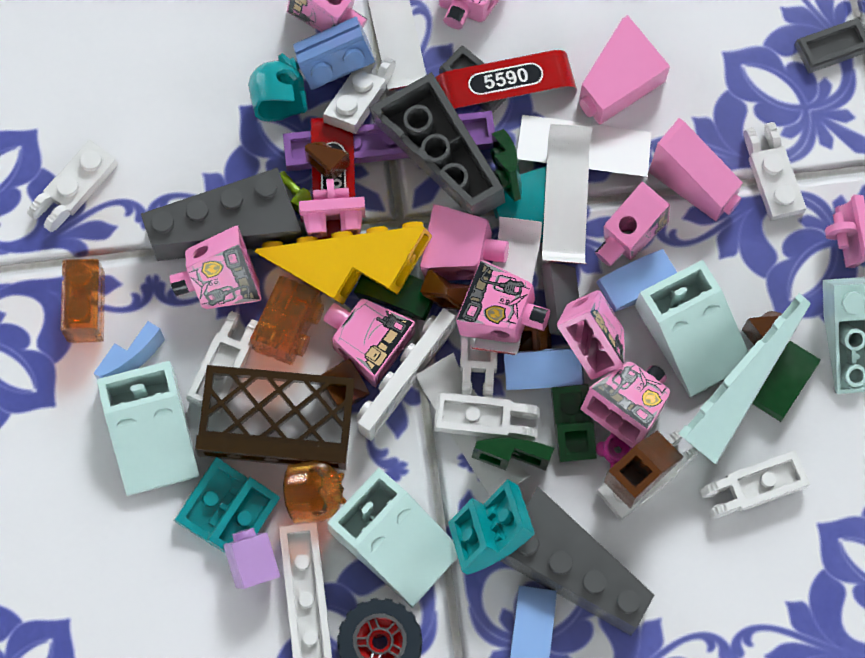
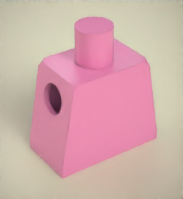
M433 204L428 227L432 238L423 251L420 264L424 277H426L428 270L432 269L447 281L473 280L480 260L506 263L509 253V242L491 239L492 230L488 220Z

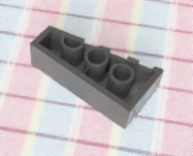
M432 72L369 107L374 123L468 214L481 217L506 203L502 185Z
M278 167L141 213L157 261L185 258V251L188 248L234 226L239 227L247 249L262 248L263 243L270 241L283 242V245L297 243V238L302 237L300 225Z
M537 487L526 506L535 534L517 550L500 561L546 588L557 591V594L623 632L632 635L649 607L654 594L544 491Z

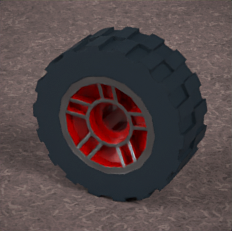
M373 598L366 603L363 601L357 604L354 610H350L346 614L344 622H341L339 635H337L340 658L421 657L422 635L420 625L417 623L414 614L406 610V606L401 603H394L392 599L378 600V598ZM384 635L387 646L384 649H376L373 646V638L377 639Z

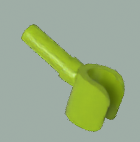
M282 171L280 175L283 183L294 195L290 201L292 207L300 214L299 201L312 200L311 194L307 189L297 186L288 174Z

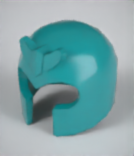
M283 53L278 56L279 60L266 62L258 66L249 79L248 86L254 114L261 121H279L292 115L305 113L308 110L304 80L299 71L298 62L294 58L289 59Z

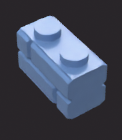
M357 16L293 44L298 65L312 90L375 63L370 43Z

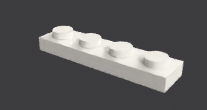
M443 308L437 317L432 315L426 321L421 331L424 335L416 345L411 343L405 349L400 358L402 364L396 372L390 371L383 378L378 388L381 392L373 402L368 400L360 409L357 415L359 420L357 424L359 433L370 441L373 440L417 381L416 374L426 369L456 329V315Z
M317 522L279 527L293 658H332Z

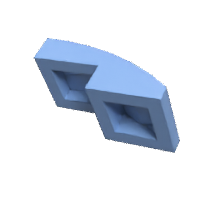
M661 249L614 270L600 278L596 283L613 312H617L635 305L641 291L676 274L677 271L664 250Z
M148 321L128 350L114 344L95 370L94 375L96 379L135 370L142 366L164 342L165 339L161 329Z
M571 348L519 351L517 355L504 354L506 390L552 388L584 384L583 366Z
M519 586L510 658L550 657L557 591Z

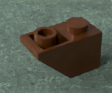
M657 430L635 445L609 469L604 483L631 508L670 472L684 456Z

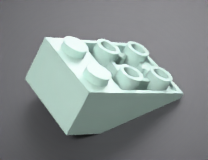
M703 260L639 293L635 308L690 398L725 380L748 353L722 289Z
M865 277L823 280V313L836 394L865 392Z
M170 361L96 379L106 423L127 496L200 477L176 374Z
M380 468L368 478L327 522L329 533L412 608L458 558L453 540L400 485Z

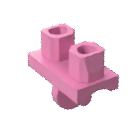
M334 178L326 179L327 189L313 190L314 200L299 201L301 222H304L308 236L326 237V221L340 220L341 231H349L353 235L361 234L362 218H365L364 197L349 198V188L334 189Z
M853 195L848 203L836 207V213L833 214L834 224L825 228L826 238L837 240L839 249L843 250L846 268H856L865 262L864 195Z

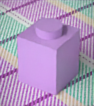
M254 528L232 534L234 541L223 544L236 588L245 589L280 577L268 533L256 534Z

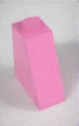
M628 15L621 20L582 83L579 97L580 107L588 117L593 116L599 125L665 83L669 72V64Z
M678 118L657 143L649 173L714 221H717L724 212L730 215L742 198L738 196L743 182L682 119Z

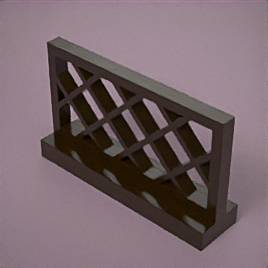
M207 365L195 451L198 457H217L219 459L346 470L355 378ZM214 375L231 377L238 387L221 400L213 390ZM237 377L248 379L245 382L241 383ZM257 379L267 380L275 391L258 403L246 388ZM275 381H282V382H285V383H283V384L279 387V386L275 383ZM293 383H304L312 394L295 406L283 391ZM311 384L322 386L316 390ZM329 386L346 387L345 401L332 410L321 397V394ZM243 392L254 407L237 419L226 404ZM280 395L291 408V411L275 423L263 407ZM213 397L216 400L217 404L210 408L211 399ZM314 399H317L329 414L314 426H311L300 411ZM221 408L234 422L223 432L208 431L209 417ZM344 409V416L342 422V420L337 416V414ZM259 411L271 427L260 436L250 435L242 424ZM294 415L308 429L297 439L287 438L279 428ZM333 418L342 429L341 443L325 442L316 431ZM239 428L243 434H237L232 432ZM276 431L280 437H269V435ZM313 435L317 441L306 439L309 436Z

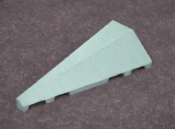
M800 293L783 314L775 320L764 337L757 341L727 376L711 398L703 404L692 421L679 432L681 437L714 464L718 463L811 303Z

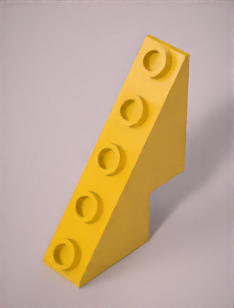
M412 221L403 223L400 229L388 230L387 227L377 226L366 229L364 234L353 235L352 232L341 231L331 234L329 239L318 240V237L305 236L297 238V243L283 245V242L280 241L265 242L262 244V248L255 250V253L343 305L361 274L398 295L431 240L432 234L424 228L423 222Z

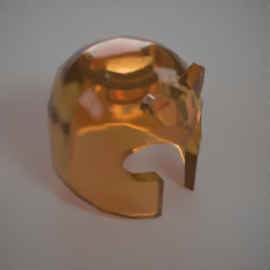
M319 461L288 465L283 480V496L286 509L294 524L326 521L334 516L340 509L341 504L344 505L347 502L343 497L342 479L344 474L342 472L337 473L333 467Z

